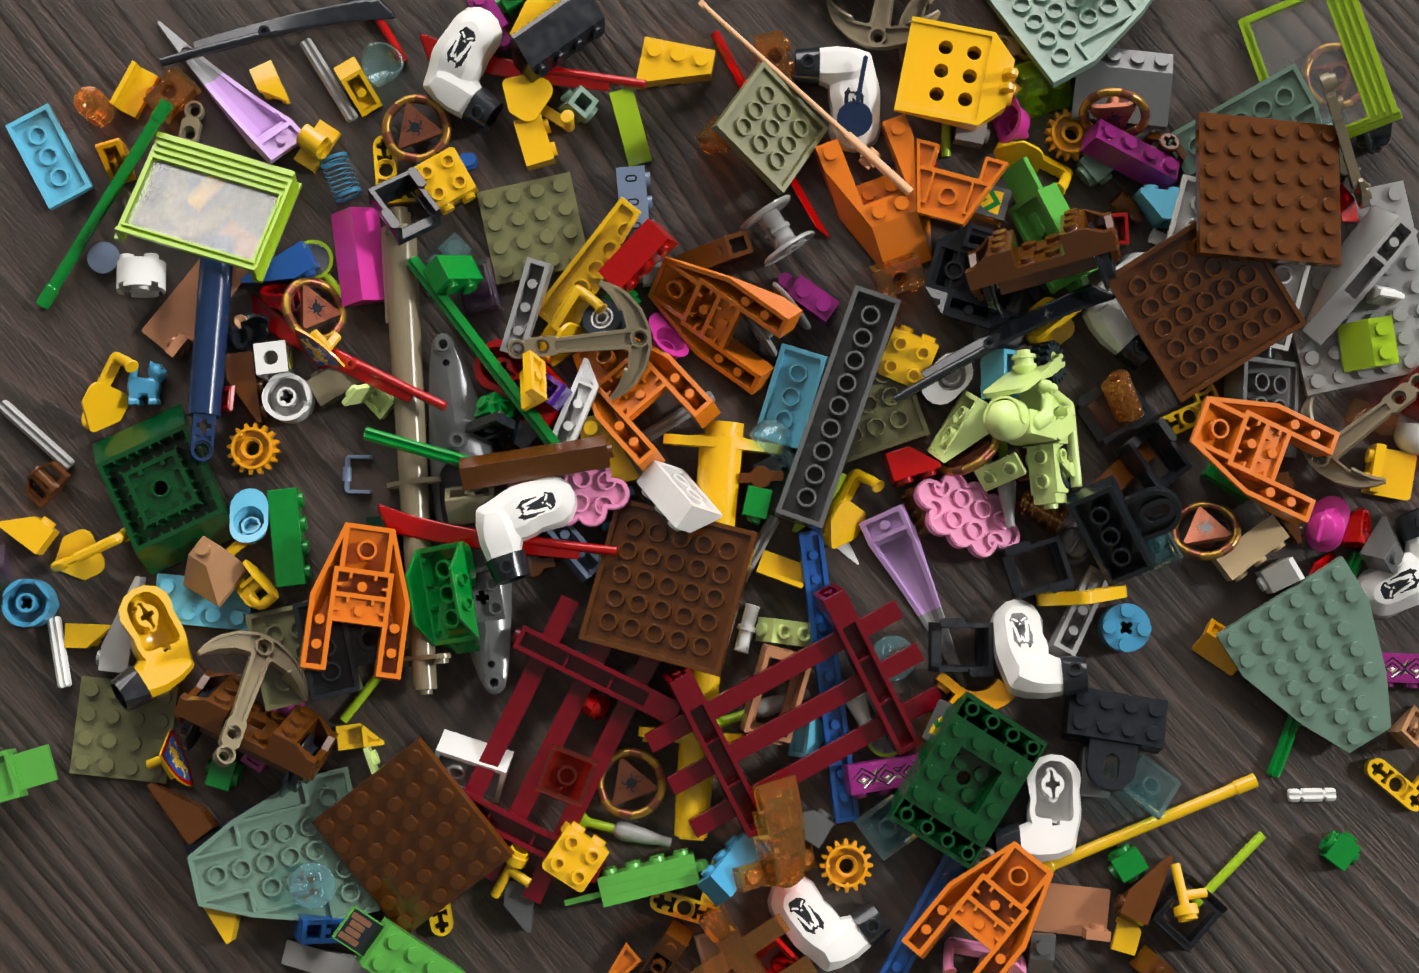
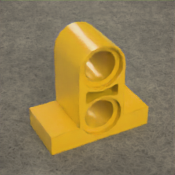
M319 120L315 128L306 124L296 138V143L299 145L300 150L294 157V160L315 174L320 167V161L327 157L341 136V133L322 120Z

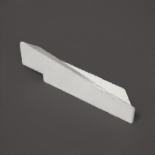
M585 357L570 389L573 393L564 403L553 429V433L560 442L577 440L599 389V384L590 361Z

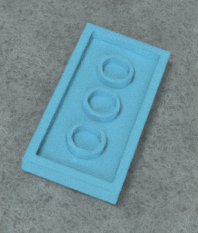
M48 103L5 125L51 211L94 189L54 111Z
M782 343L754 436L798 449L829 357Z
M157 573L156 586L168 594L173 609L183 625L248 631L245 615L252 614L253 608L244 603L235 589L221 608L186 588L183 585L185 576Z

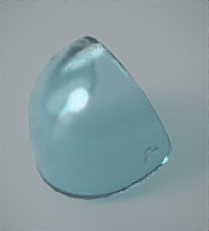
M373 42L368 44L363 51L362 67L367 79L374 86L380 87L390 83L400 75L404 67V60L401 53L395 47L384 42Z
M764 420L758 423L749 433L751 438L760 447L779 460H782L791 449V431L786 424L779 420Z

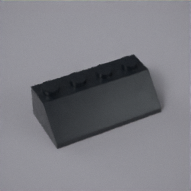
M562 0L511 35L514 66L533 83L539 78L545 77L557 65H562L574 53L583 50L591 41L600 38L605 32V17L595 0Z

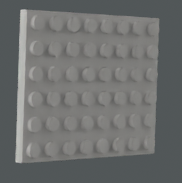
M1403 180L1369 187L1372 199H1369L1371 204L1369 207L1360 209L1356 203L1359 222L1374 205L1401 216L1414 227ZM1358 223L1341 225V244ZM1416 235L1375 284L1400 291L1405 294V298L1390 307L1368 304L1366 302V294L1341 323L1345 324L1368 318L1392 315L1399 364L1385 368L1343 373L1336 329L1319 346L1301 332V327L1293 332L1291 339L1296 361L1299 363V373L1305 397L1419 372V244ZM1310 267L1299 308L1305 321L1330 267Z

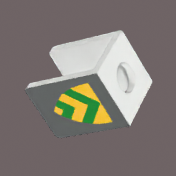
M286 340L253 344L256 375L268 381V374L281 372L296 374L294 348ZM268 351H275L278 355L277 362L272 365L267 364L266 353Z

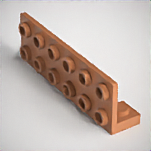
M231 220L220 235L230 236L235 239L234 255L252 260L260 240L256 239L234 220ZM200 259L142 329L145 335L178 361L193 345ZM233 266L231 297L243 284L240 278L250 273V271Z
M1050 883L1033 931L1076 935L1088 940L1110 942L1111 932L1107 929L1110 890Z

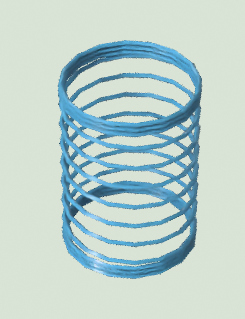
M347 152L329 155L319 163L321 168L325 170L336 165L345 164L330 172L323 171V173H328L326 176L341 169H350L352 166L349 163L350 159L347 158ZM341 155H345L343 158L334 159V160H331V161H329V162L323 164L325 161H327V160H329V159H331V158H334V157H337V156H341ZM345 159H348V160H349L348 162L341 163V162H343ZM351 168V169H352V172H346L347 170H345V171H343L342 173H339V174L334 175V176H331V177H326V176H325V178H330V179H332V178H334V177H336V176H339V175H342V174H347V173H350V174H351V173H354V172H353L354 169ZM354 173V176H353V177H347V176H345V177H343V178H341V179H338V180L332 181V182H328V181L330 180V179H328V180H327V183H331L330 185H332L333 183L338 182V181L343 180V179L351 178L350 180H352L353 178H356V177H355L356 174ZM348 180L340 185L333 186V189L349 183H358L359 186V182H349L350 180ZM348 186L338 191L331 190V192H336L333 194L336 203L354 199L363 191L358 186ZM354 191H358L356 194L337 200L339 197L343 195H346Z

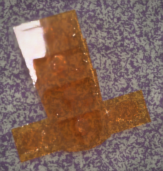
M796 775L786 776L752 787L758 809L752 812L758 835L753 837L759 860L732 868L738 893H744L761 886L791 888L804 878L805 871L817 868L812 844H805L803 813Z

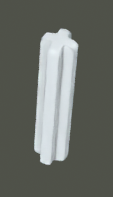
M54 616L47 622L55 675L58 688H66L72 685L67 650L64 648V631L61 617Z

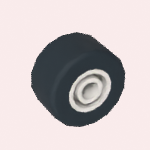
M601 299L603 303L607 304V309L600 314H596L595 309L589 305L582 317V326L586 333L623 329L626 327L623 312L618 310L613 300Z

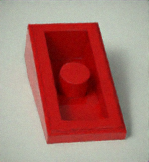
M235 386L223 387L222 414H230L233 410Z

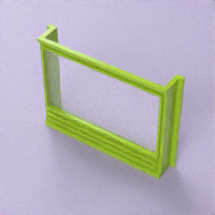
M1285 0L1241 18L1238 21L1259 83L1295 63L1318 103L1322 124L1333 125L1319 80V75L1327 72L1329 74L1335 73L1339 87L1334 89L1337 97L1342 96L1345 110L1341 112L1349 139L1403 118L1393 97L1359 0Z
M158 131L155 142L118 226L115 227L116 234L114 239L124 243L127 235L154 242L251 272L253 281L263 283L301 190L302 183L297 182L295 171Z

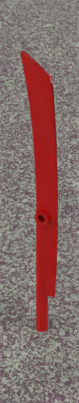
M717 30L711 34V37L740 89L746 80L720 31ZM795 176L791 185L814 226L831 238Z
M421 34L420 39L427 59L430 61L432 50L438 39ZM494 55L489 60L484 72L485 74L506 78L523 75L514 66L513 59ZM562 67L553 68L543 77L551 85L573 88L582 85L585 89L609 91L610 84L645 89L647 81L644 79Z
M253 294L251 296L252 313L270 318L269 333L281 340H286L291 346L304 352L297 341L295 333L288 327L284 317ZM335 347L332 349V352L345 365V367L334 369L410 403L412 397H415L439 410H446L447 402Z
M378 505V511L385 527L395 529L396 535L444 544L464 541L470 548L481 549L477 529L438 522L401 512L384 505ZM533 537L523 541L522 550L526 551V555L579 559L580 552L617 556L618 547Z

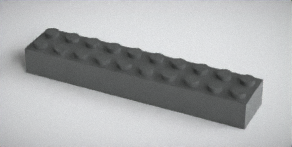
M855 285L775 512L776 517L819 532L822 531L901 300Z

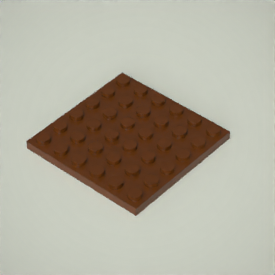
M1198 112L1195 115L1197 255L1330 268L1340 267L1342 265L1339 139L1334 126Z
M1196 220L1116 270L1117 278L1111 280L1110 290L1181 403L1307 324L1270 262L1198 256Z
M629 500L624 508L614 510L605 545L617 546V556L601 555L578 639L720 677L759 533L715 521L691 533L682 530L675 531L668 525L667 522L669 520L657 512L654 506Z
M421 737L311 822L388 918L409 933L514 854Z

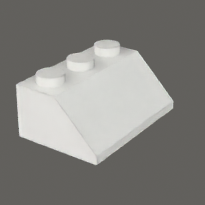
M653 459L637 480V484L643 489L641 491L642 494L653 501L656 511L669 520L667 522L668 525L675 531L682 530L691 533L722 517V513L681 468Z
M444 729L436 748V757L464 789L476 765L495 771L483 798L499 803L514 751L507 749L498 767L479 762L487 745L486 742Z

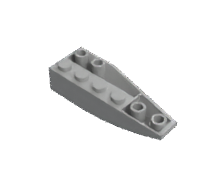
M1373 205L1342 242V265L1338 268H1330L1308 314L1307 324L1302 327L1301 332L1321 346L1371 290L1419 231L1401 216Z

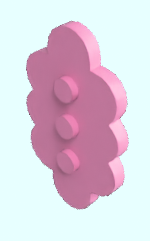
M610 467L556 476L568 482L577 497L575 515L573 520L565 527L572 526L578 521L584 526L597 527L605 521L608 510H620L629 502L630 490L627 484L621 479L612 478ZM533 480L522 481V482H516V483H510V484H508V488H510V487H512V486H515V485H518V484L525 483V482L533 481Z
M943 475L938 481L925 479L915 486L913 492L914 501L918 507L926 511L925 525L928 531L938 537L946 536L948 543L953 548L963 549L966 547L974 557L986 558L992 555L996 549L1005 551L1007 546L1019 543L1020 532L1016 524L1014 528H1006L999 495L988 494V492L984 491L981 483L976 481L967 483L962 475L956 477Z

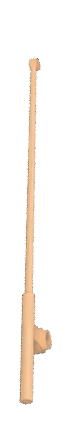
M700 0L697 3L761 61H764L790 88L844 136V139L860 153L859 156L861 158L858 162L864 168L869 170L871 167H876L906 196L910 195L914 189L880 159L881 155L872 146L868 148L854 134L846 131L715 13L704 0Z

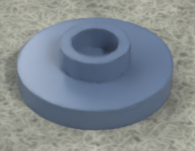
M109 242L94 244L87 254L89 266L100 274L113 272L117 268V261L120 259L118 249Z

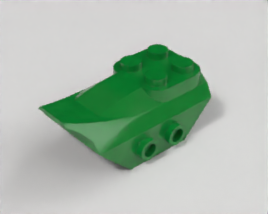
M464 541L416 549L405 574L413 626L432 646L443 645L452 649L457 654L480 651V638L472 590L476 584V572L470 546Z

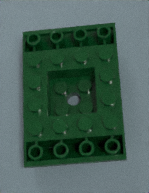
M182 404L92 444L96 466L132 547L151 576L186 561L188 554L202 536L218 545L234 539L230 534L229 528L230 510L209 464L198 465L190 459L191 424ZM201 446L194 449L198 457H205ZM164 481L168 487L167 492L163 495H158L155 487L157 483Z
M966 691L945 711L896 790L888 818L963 866L971 869L1048 743ZM960 771H966L968 774V779L963 784H959L956 779Z

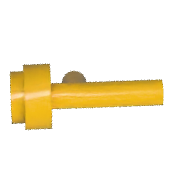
M516 844L509 846L514 854L505 861L507 864L490 893L492 897L496 899L500 897L510 877L525 887L529 886L532 879L518 870L525 867L529 859L528 850Z
M1180 863L1172 864L1170 866L1179 900V906L1173 907L1174 917L1178 918L1179 923L1198 919L1197 914H1199L1197 903H1189V900L1208 897L1207 889L1186 890Z

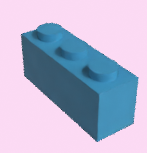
M744 832L739 836L732 835L724 843L726 848L720 850L713 857V865L710 864L701 873L703 878L697 886L716 906H719L733 896L765 853Z

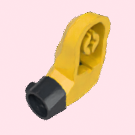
M143 585L132 589L124 596L119 607L120 622L129 637L131 650L137 662L134 667L129 666L112 679L110 687L118 702L128 712L152 702V698L171 690L184 680L194 668L184 627L173 609L168 594L157 586Z

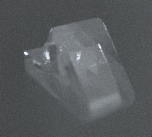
M1249 498L1232 509L1240 521L1241 534L1272 515ZM1223 516L1220 520L1232 535L1230 522Z

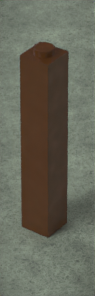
M606 435L460 458L459 471L463 490L466 491L609 468L610 458H614L612 443L607 444Z

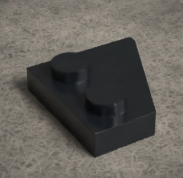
M496 411L466 423L465 432L502 450L505 441L508 442L510 435L515 429L516 421L507 417L505 413Z

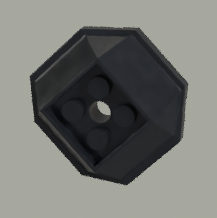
M967 223L965 227L962 226L937 241L924 289L941 316L987 330L1005 321L999 312L991 313L986 299L980 301L977 297H974L965 275V270L970 268L969 252L976 250L997 230ZM1024 289L1004 294L1007 319L1018 313Z

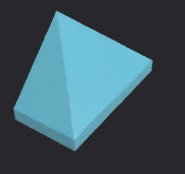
M819 718L793 732L791 743H789L788 756L802 758L817 750L824 741Z

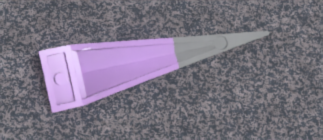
M157 21V27L177 53L193 49L162 22ZM203 56L184 61L252 150L255 149L268 164H272L298 146L296 138L301 129L292 119L245 89Z
M904 504L859 523L868 546L892 577L928 631V622H940L945 616L915 525L913 526ZM942 628V655L948 665H960L949 628ZM953 672L961 687L967 688L963 672Z

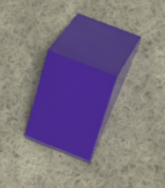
M546 373L547 400L545 402L559 412L573 392L562 382Z

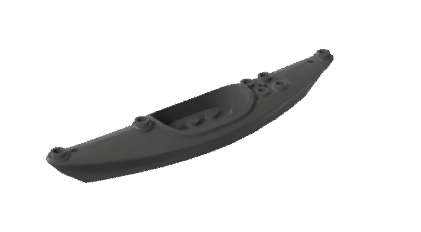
M441 333L432 342L429 394L447 402L448 406L445 411L429 405V445L471 457L494 453L492 445L465 432L466 423L476 420L474 414L478 399L454 339L448 334ZM430 459L431 477H441L440 483L432 484L435 518L438 522L449 524L445 506V488L463 486L459 467ZM502 485L494 486L495 498L503 492ZM476 521L474 523H468L462 527L476 529ZM471 548L476 572V584L472 590L480 638V651L470 652L484 689L490 694H498L505 688L508 676L512 583L496 586L485 564L487 559L482 549ZM483 591L484 594L489 595V600H486L484 605L481 601H478V596H481L480 593Z

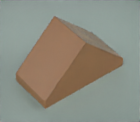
M1412 705L1387 731L1405 749L1416 750L1419 748V709L1415 705Z

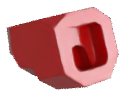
M275 283L263 286L259 291L261 301L270 308L279 310L282 313L283 293L291 283ZM300 288L297 289L291 299L292 313H298L301 308Z
M1356 508L1350 513V519L1340 545L1347 548H1363L1371 535V519L1368 510Z
M591 690L584 702L581 713L593 719H604L611 707L608 697Z

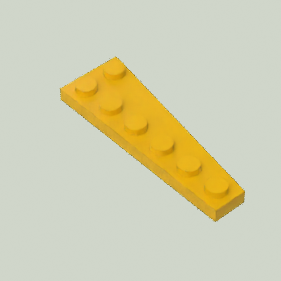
M624 197L618 200L546 293L539 312V316L549 323L572 286L581 285L595 296L598 294L601 288L598 285L601 280L605 281V278L598 271L626 242L642 213ZM582 300L568 322L581 325L583 314L589 304Z

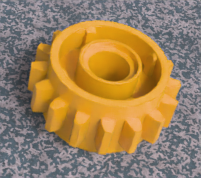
M1067 109L1062 111V115L1055 113L1053 116L1054 120L1050 119L1047 123L1051 128H1046L1044 134L1048 135L1044 142L1050 144L1048 151H1054L1056 153L1055 158L1057 159L1062 156L1064 161L1067 162L1069 158L1073 157L1074 161H1077L1079 155L1082 157L1086 155L1080 150L1084 133L1087 130L1080 121L1071 120V112H1068ZM1065 131H1073L1076 134V139H1068Z
M254 422L253 427L245 423L244 429L236 428L237 434L229 436L232 442L226 446L231 449V453L227 457L235 460L231 465L233 467L240 465L239 472L241 473L248 469V473L251 476H254L255 471L263 475V469L265 468L272 470L271 464L273 462L278 463V459L275 458L276 454L281 453V450L277 449L276 446L280 444V441L273 439L276 433L274 431L267 433L268 427L263 425L260 429L259 424ZM253 443H258L259 451L256 455L249 454V446Z
M844 838L841 844L834 840L835 846L830 847L827 845L828 853L821 854V857L825 859L824 863L819 864L820 868H825L821 876L829 877L827 885L829 886L834 883L836 891L840 887H844L846 893H848L849 887H853L857 891L859 883L866 885L865 876L871 877L872 875L867 871L868 868L873 867V863L867 862L871 854H864L863 851L866 847L861 845L858 848L857 840L855 839L851 844L848 843L847 838ZM843 859H850L853 866L851 870L844 872L839 868L840 862Z

